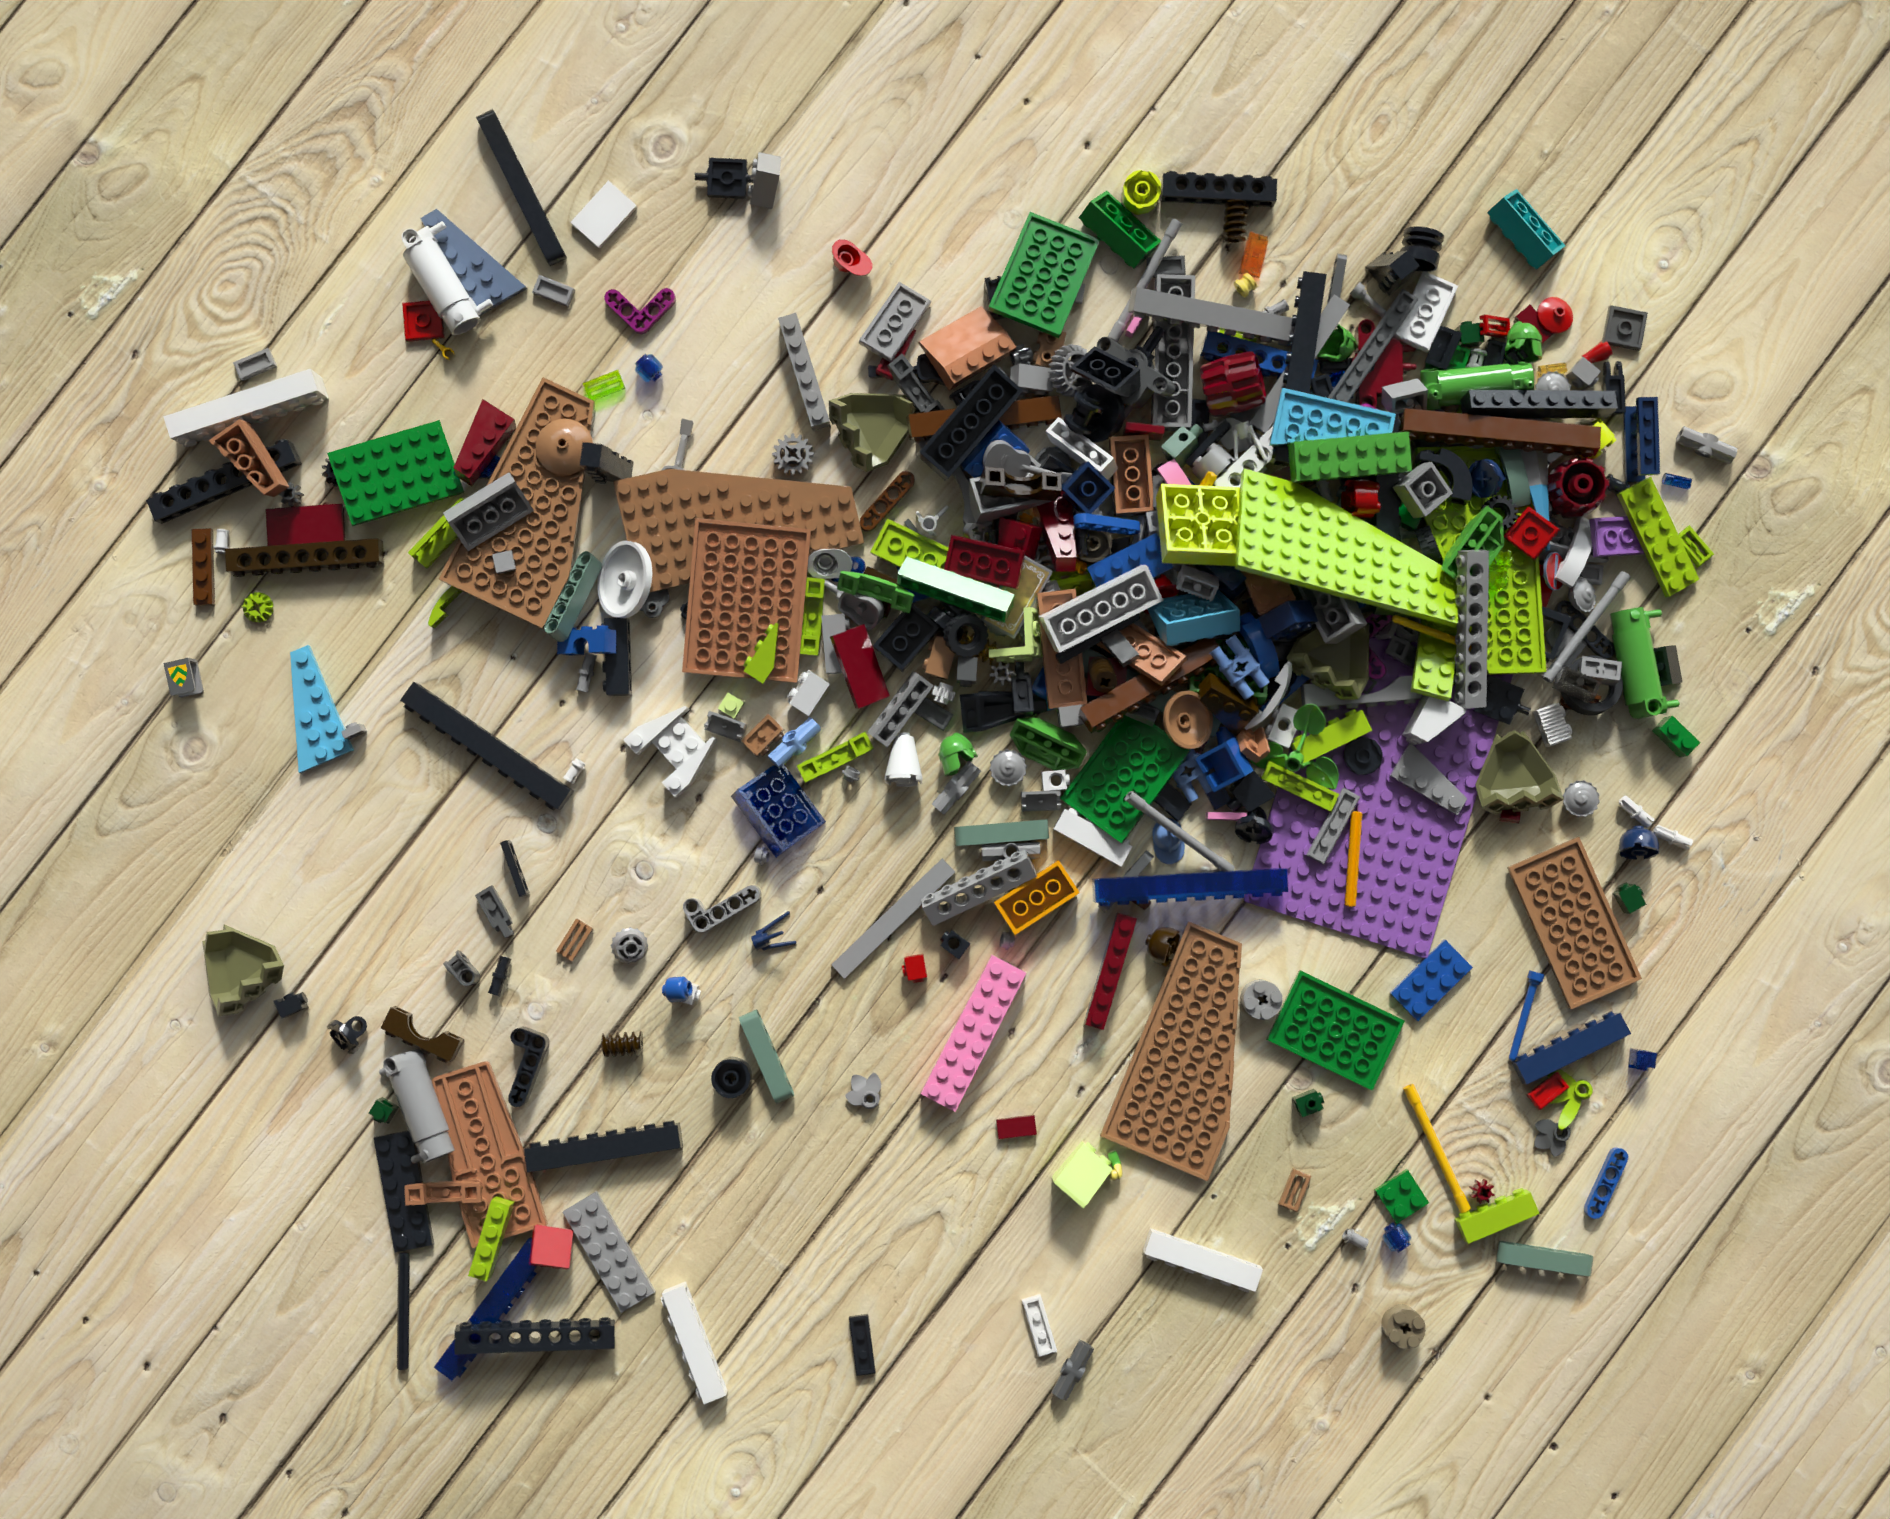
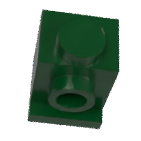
M382 1097L375 1101L369 1114L373 1116L372 1119L376 1122L389 1124L399 1106Z

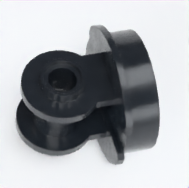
M1097 384L1086 386L1082 392L1075 394L1076 408L1073 409L1072 414H1066L1063 419L1071 431L1085 436L1092 442H1103L1109 439V437L1114 436L1121 429L1125 418V408L1118 394Z

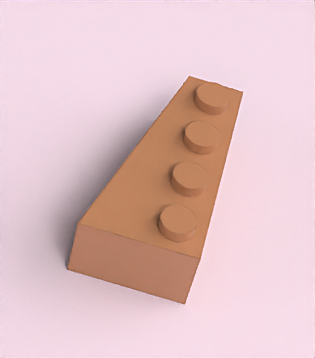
M239 419L209 440L264 495L275 497L289 488L288 483L250 422Z

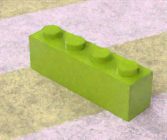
M1356 709L1345 713L1346 717L1341 720L1336 717L1328 721L1329 725L1321 733L1306 736L1300 753L1304 756L1303 763L1372 731L1363 710L1356 711ZM1303 734L1293 738L1294 742L1290 745L1293 751L1297 750Z
M1520 1188L1514 1190L1510 1196L1497 1197L1494 1199L1495 1202L1491 1204L1484 1203L1478 1205L1474 1211L1460 1213L1459 1217L1455 1218V1222L1463 1240L1469 1244L1539 1215L1540 1213L1531 1192Z
M497 1196L491 1200L468 1274L469 1277L486 1282L492 1277L514 1201Z

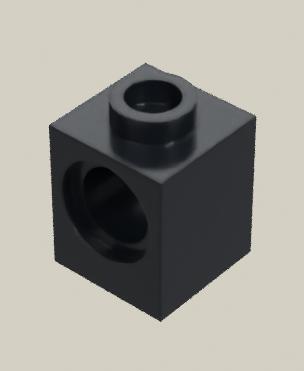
M953 930L950 933L946 931L940 939L942 941L940 946L958 959L961 958L970 945L967 940ZM951 938H957L960 942L956 949H952L948 945Z

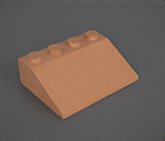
M982 306L918 342L949 391L1007 358L1016 349L1008 333Z

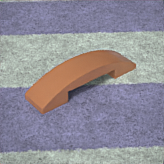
M440 1181L404 1186L406 1205H425L426 1203L482 1202L481 1182Z

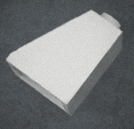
M1422 695L1402 735L1406 737L1407 742L1413 745L1428 742L1466 712V709L1451 701L1447 702Z

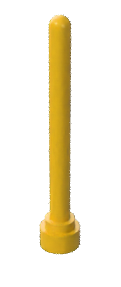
M1398 615L1392 617L1394 623L1456 645L1455 636Z

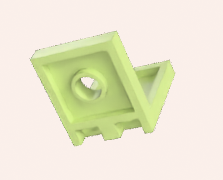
M1032 607L1024 608L1025 647L989 650V657L996 659V662H1003L1005 664L1015 663L1014 660L1032 662V658L1043 657L1038 609Z

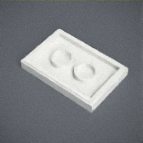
M607 181L570 223L600 249L636 210L637 205L610 181Z

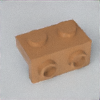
M767 714L741 741L756 757L760 755L763 757L769 752V746L773 742L777 743L782 739L785 730Z

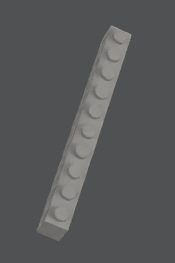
M1138 287L1131 290L1128 312L1134 313L1133 316L1137 318L1150 316L1153 321L1163 322V319L1170 320V324L1173 325L1186 323L1189 328L1199 329L1202 326L1207 327L1206 331L1218 332V330H1222L1224 334L1236 336V333L1243 334L1242 338L1246 339L1259 337L1262 342L1271 343L1274 340L1278 341V345L1289 346L1290 333L1294 334V327L1291 326V317Z

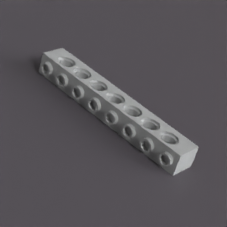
M1462 550L1458 551L1456 558L1458 574L1456 577L1457 596L1455 601L1458 606V624L1455 636L1456 674L1454 680L1456 683V693L1454 694V700L1457 705L1466 709L1486 707L1489 551Z

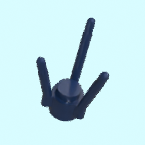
M789 911L764 928L757 930L756 935L751 936L756 950L762 949L765 951L797 943L796 941L770 944L771 939L783 935L784 932L780 931L768 935L767 932L764 933L790 914Z

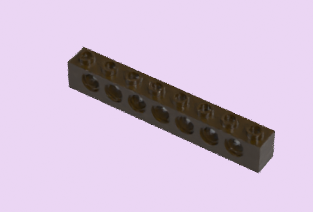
M374 538L225 549L226 572L233 574V577H244L245 573L261 576L264 575V572L283 574V571L290 570V573H301L302 569L318 572L321 571V568L340 570V567L347 566V569H359L360 565H366L367 568H376L378 564H384L383 541ZM365 550V557L360 559L359 552ZM346 551V558L340 560V554ZM326 552L327 559L321 561V555ZM308 554V560L303 563L302 556ZM288 555L289 561L283 564V558ZM269 556V564L264 565V559ZM247 558H250L251 563L246 567L245 561Z

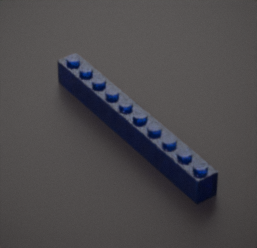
M1287 868L1092 879L1093 902L1098 903V906H1110V902H1118V905H1129V901H1137V904H1147L1149 900L1155 899L1156 903L1168 902V899L1175 898V902L1187 901V898L1194 897L1195 901L1206 900L1207 896H1214L1215 900L1225 899V895H1233V898H1244V894H1252V897H1264L1263 893H1271V896H1283V892H1288Z

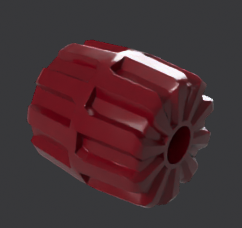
M1250 351L1225 356L1200 367V379L1204 386L1202 389L1206 395V404L1212 416L1218 417L1244 412L1266 402L1264 380L1254 352Z
M1574 458L1556 466L1548 476V495L1553 509L1552 514H1561L1563 519H1573L1587 515L1595 510L1607 497L1605 490L1609 487V480L1605 477V469L1602 465L1597 466L1593 463V459L1590 458L1580 460Z

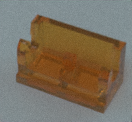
M1254 232L1249 233L1239 274L1244 275L1248 273L1252 277H1260L1268 244L1267 236Z

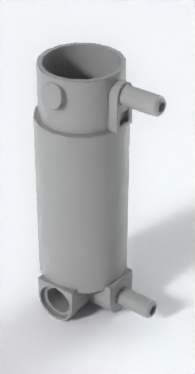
M418 1049L386 1058L383 1063L384 1068L379 1070V1074L390 1078L413 1144L416 1143L419 1153L412 1156L411 1161L417 1163L422 1160L423 1163L447 1155L455 1151L448 1133V1124L425 1065V1057Z

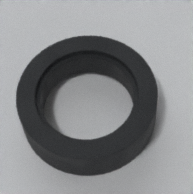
M1585 656L1591 658L1605 659L1600 656ZM1579 658L1566 669L1561 677V695L1565 703L1577 713L1583 715L1601 714L1619 700L1623 690L1622 677L1620 675V681L1615 686L1608 685V694L1603 701L1598 703L1587 702L1579 697L1574 688V678L1579 671L1577 665L1581 660Z

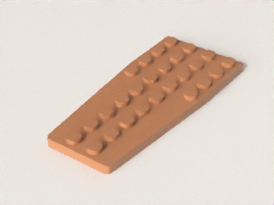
M483 1061L434 1077L432 1083L448 1124V1133L455 1151L447 1154L453 1181L481 1182L482 1202H458L471 1247L476 1248L490 1202L496 1196L514 1201L504 1238L533 1230L535 1225L546 1226L548 1223L533 1173L527 1172L522 1143L490 1062Z

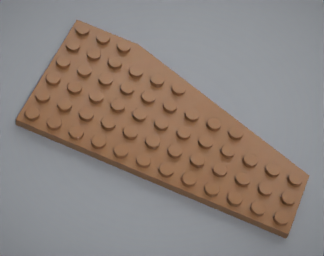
M542 377L487 484L489 485L505 474L510 473L534 511L467 551L459 539L439 577L440 581L544 629L545 623L570 576L585 470L583 469L576 474L568 476L549 472L538 460L536 440L540 431L547 424L558 419L577 421L591 435L595 407L593 400ZM561 441L559 445L564 446L566 442ZM512 550L516 570L497 574L492 554Z
M666 469L613 481L627 541L642 545L650 557L652 565L650 592L690 583L695 518L811 529L809 556L821 549H841L864 543L852 488L849 486L678 469Z
M1187 921L1100 1133V1136L1206 1181L1210 1177L1230 1128L1242 943Z

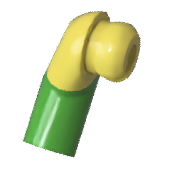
M1113 1151L1107 1155L1113 1168L1109 1176L1114 1181L1120 1179L1123 1174L1117 1151Z

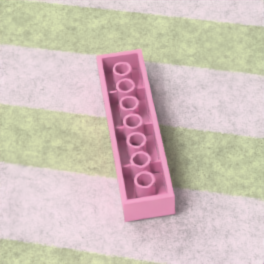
M991 954L921 1091L923 1096L956 1112L1026 975L1025 971Z

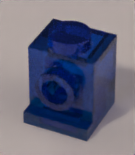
M1630 1048L1628 1067L1648 1071V1068H1655L1657 1053Z

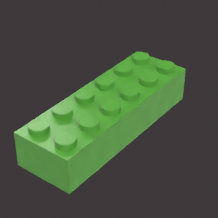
M1409 432L1294 441L1288 444L1292 483L1403 474L1412 471Z

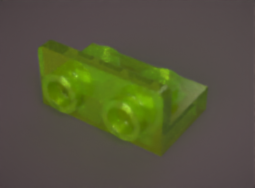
M1499 551L1490 564L1488 589L1499 591L1506 587L1509 580L1507 571L1513 562V557H1511L1512 551Z

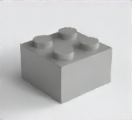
M1432 462L1419 464L1393 486V489L1413 518L1426 517L1452 494V491Z

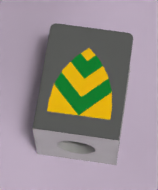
M184 658L163 663L171 696L178 695L182 698L204 692L196 659Z

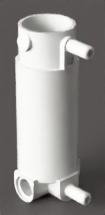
M441 221L432 228L426 226L419 231L406 229L402 233V241L407 248L403 253V257L437 314L444 320L452 335H460L471 330L480 322L479 315L492 307L493 303L488 299L476 306L473 299L467 294L437 244L438 240L435 235L444 230L446 225Z

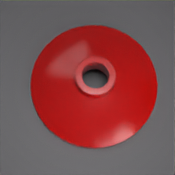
M1549 297L1539 304L1537 318L1541 326L1547 331L1563 333L1572 325L1573 312L1564 300L1557 297Z

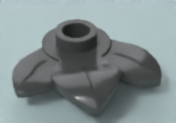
M668 590L649 592L644 605L639 611H644L645 615L649 618L660 616L663 606L668 603L670 598ZM651 606H656L654 610H650Z
M1550 1119L1536 1122L1535 1127L1540 1133L1535 1138L1534 1146L1540 1149L1550 1148L1554 1157L1563 1153L1566 1147L1565 1141L1569 1139L1571 1134L1570 1128L1566 1127L1562 1135H1558V1123Z

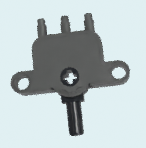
M1156 326L1142 347L1138 345L1136 349L1127 350L1109 337H1102L1097 342V348L1140 369L1141 387L1130 397L1119 395L1123 404L1126 405L1124 407L1125 418L1133 408H1142L1154 392L1163 397H1170L1175 392V384L1154 369L1153 359L1155 356L1151 353L1165 334V330L1160 326ZM1166 383L1165 388L1161 391L1162 385Z

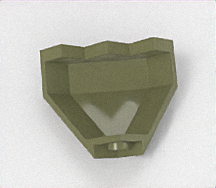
M850 393L829 400V419L832 425L836 424L840 432L838 437L844 448L849 449L852 455L850 460L853 465L865 472L887 465L908 435L906 417L909 414H913V402L906 400V395Z
M1369 623L1337 644L1325 643L1317 627L1298 637L1286 658L1288 662L1292 663V671L1299 676L1303 674L1312 679L1311 683L1323 690L1328 688L1335 692L1334 696L1341 700H1359L1369 680Z
M1513 730L1504 737L1496 734L1475 784L1483 809L1492 814H1501L1502 810L1510 809L1513 812L1529 811L1530 807H1539L1542 810L1548 809L1564 800L1556 775L1524 731L1519 733Z
M225 924L223 925V930L206 932V939L202 941L209 995L218 1017L239 1013L244 1009L243 1005L250 1000L255 1001L266 992L265 988L270 984H276L282 980L284 964L274 945Z

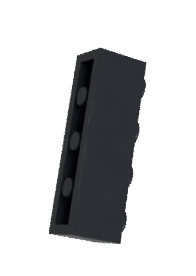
M604 618V623H601V625L608 626V629L616 630V653L605 654V661L602 662V671L606 673V680H603V691L608 696L632 695L630 619Z

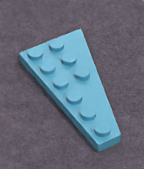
M1282 388L1269 446L1290 444L1294 441L1392 433L1396 414Z
M309 645L290 652L299 773L354 751L350 740L344 739L341 731L345 730Z

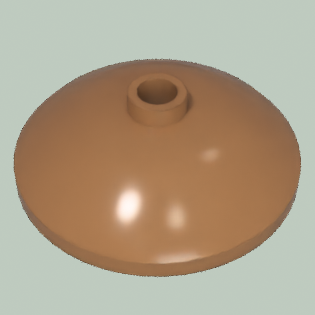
M558 419L550 422L540 431L536 440V454L542 466L549 472L562 476L573 475L583 470L580 466L582 442L593 443L589 431L581 423L571 419ZM561 441L566 442L564 446L559 445Z
M1193 691L1178 692L1169 699L1165 706L1163 715L1164 727L1168 737L1174 744L1184 749H1194L1200 747L1208 740L1213 727V716L1210 710L1199 700L1198 693Z

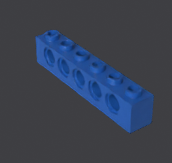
M1207 331L1200 352V356H1204V359L1207 361H1215L1225 356L1233 355L1237 350L1254 352L1256 356H1260L1263 359V363L1259 364L1262 376L1269 377L1272 375L1277 377V380L1288 365L1285 364L1288 351L1220 332ZM1217 346H1225L1226 353H1220L1217 350ZM1314 359L1312 378H1314L1319 361ZM1272 361L1280 362L1281 368H1274Z

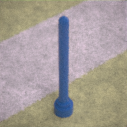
M1530 970L1527 976L1530 984L1509 1054V1060L1512 1062L1516 1060L1537 985H1540V982H1543L1544 974Z

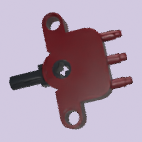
M1364 319L1355 328L1354 338L1357 341L1355 356L1347 358L1345 362H1322L1320 364L1321 374H1344L1375 330L1373 321ZM1361 327H1367L1369 333H1363ZM1392 338L1356 390V405H1362V402L1366 401L1371 406L1376 407L1377 397H1382V387L1403 382V371L1416 370V364L1403 363V352L1416 351V348L1408 344L1401 345L1397 339Z

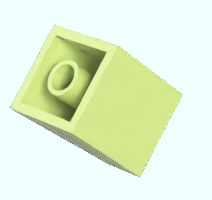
M1081 1141L1053 1174L1052 1179L1060 1189L1084 1208L1113 1169L1110 1166V1160L1104 1155L1099 1157L1095 1153L1096 1148L1089 1142L1084 1144Z

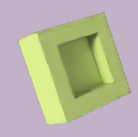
M727 693L718 709L735 719L744 702Z

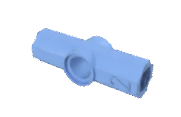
M809 717L796 730L788 731L782 738L783 742L768 755V758L776 767H782L793 755H799L805 751L806 743L821 731V727Z

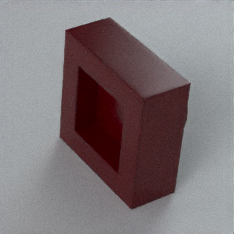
M1512 809L1502 810L1499 821L1519 824L1521 812H1513Z

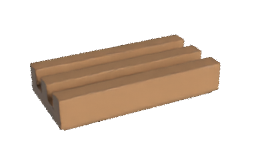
M576 918L556 952L573 961L593 928ZM577 925H581L566 950H562ZM586 928L587 931L583 935L582 939L580 940L572 955H570L569 952L571 948L575 944L583 929Z
M1292 1168L1278 1204L1297 1212L1311 1175ZM1297 1174L1298 1176L1296 1178L1287 1203H1284L1290 1190V1187L1292 1185V1182L1294 1180V1177ZM1304 1177L1305 1179L1294 1206H1291L1301 1178Z

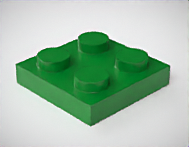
M1405 1169L1374 1189L1396 1224L1429 1203L1408 1169Z

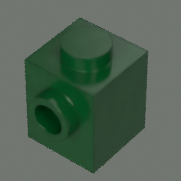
M1465 321L1460 323L1461 325L1455 329V331L1462 333L1458 346H1480L1485 341L1484 335L1480 334V331L1483 330L1480 327V323Z
M1623 883L1617 887V891L1613 892L1623 913L1631 914L1647 905L1642 897L1644 896L1642 889L1636 886V884Z
M1315 1089L1292 1097L1298 1114L1302 1118L1324 1109L1322 1105L1325 1103L1321 1092L1317 1093Z

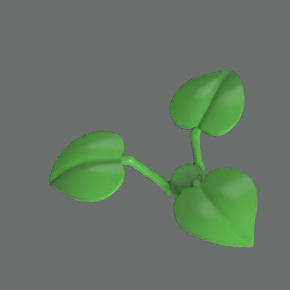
M1306 704L1297 710L1293 718L1294 727L1297 730L1304 731L1297 750L1291 752L1288 756L1283 754L1281 745L1269 741L1270 753L1259 762L1255 763L1251 760V763L1265 769L1268 761L1283 768L1286 767L1292 772L1298 771L1300 767L1303 769L1309 765L1306 770L1309 780L1323 787L1335 790L1338 785L1339 773L1337 766L1331 759L1322 756L1316 762L1311 760L1303 763L1304 756L1300 753L1307 732L1313 735L1319 734L1326 725L1325 716L1317 705Z

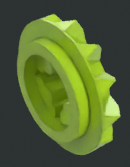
M261 592L251 593L244 599V604L241 606L243 614L248 620L255 623H261L269 619L274 608L271 598ZM255 602L257 604H262V606L259 608L260 613L257 610H253V608L255 607Z

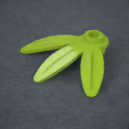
M1558 1069L1547 1076L1550 1077L1555 1072H1558L1570 1088L1549 1104L1569 1099L1558 1121V1129L1564 1130L1576 1117L1581 1100H1586L1592 1095L1593 1088L1589 1082L1585 1080L1576 1082L1569 1074ZM1579 1087H1585L1586 1093L1581 1094Z

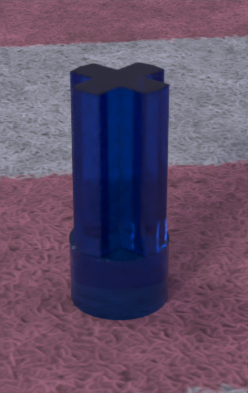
M1664 473L1662 477V484L1690 489L1691 478Z

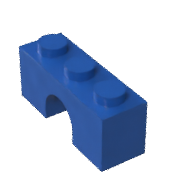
M599 625L597 629H593L590 626H582L581 630H577V628L573 627L565 641H557V654L567 656L584 655L587 642L589 653L614 654L616 653V630L608 629V626Z

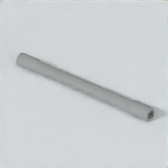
M1172 219L1136 288H1147L1171 242L1175 239L1182 226L1180 221ZM1130 299L1108 335L1109 338L1116 342L1120 339L1132 313L1128 312Z
M1624 571L1619 573L1609 590L1570 642L1543 674L1542 678L1549 683L1554 681L1579 644L1616 595L1630 580L1629 574Z
M1133 791L1126 795V802L1149 816L1213 863L1216 868L1227 876L1234 871L1235 867L1212 852L1159 813Z

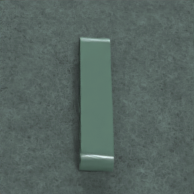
M584 551L578 556L570 572L569 579L545 623V632L558 642H563L568 638L602 568V563L589 551Z
M1048 819L954 827L955 846L1049 839Z
M756 1009L740 1016L741 1026L775 1103L778 1104L794 1097L791 1084L758 1010Z
M1499 1241L1496 1261L1510 1265L1591 1276L1594 1256Z

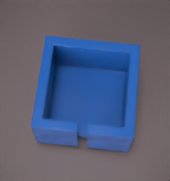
M1235 737L1195 758L1203 774L1212 768L1215 769V772L1206 776L1213 792L1253 771L1246 756L1241 753Z

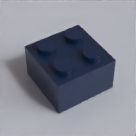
M1087 461L1082 463L1061 486L1062 491L1060 494L1079 513L1092 514L1114 491L1115 487Z
M1310 600L1286 601L1258 618L1266 639H1275L1276 641L1283 638L1287 640L1293 639L1298 636L1297 633L1311 629L1312 625L1318 622Z

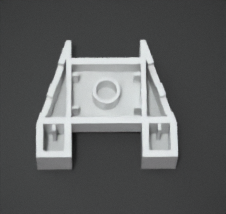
M686 706L638 726L623 739L637 755H640L653 743L669 760L676 770L662 784L674 797H679L692 785L709 752H711L717 741L715 737H712L705 743L684 720L682 716L690 710Z

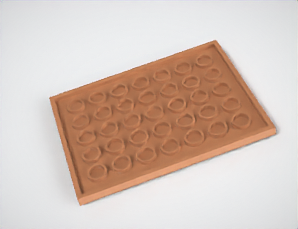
M695 518L682 672L755 679L744 672L746 667L743 664L749 656H754L756 653L754 648L759 640L764 641L766 638L765 631L769 625L772 624L774 626L775 623H778L775 664L766 680L797 683L811 529Z

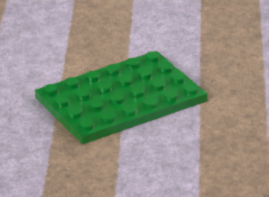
M1029 212L988 310L1059 338L1100 239Z
M440 420L327 453L352 527L464 493L462 483L456 477L453 469L455 463Z
M1123 715L1124 717L1120 721L1115 723L1060 798L1121 844L1124 843L1144 815L1142 811L1137 810L1125 801L1126 795L1133 791L1151 806L1191 752L1190 749H1184L1174 744L1167 733L1155 724L1152 727Z
M1299 970L1266 1040L1363 1087L1373 1090L1405 1020Z

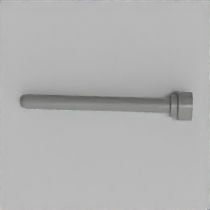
M1359 283L1350 292V295L1354 299L1363 300L1383 318L1386 311L1366 293L1365 286Z

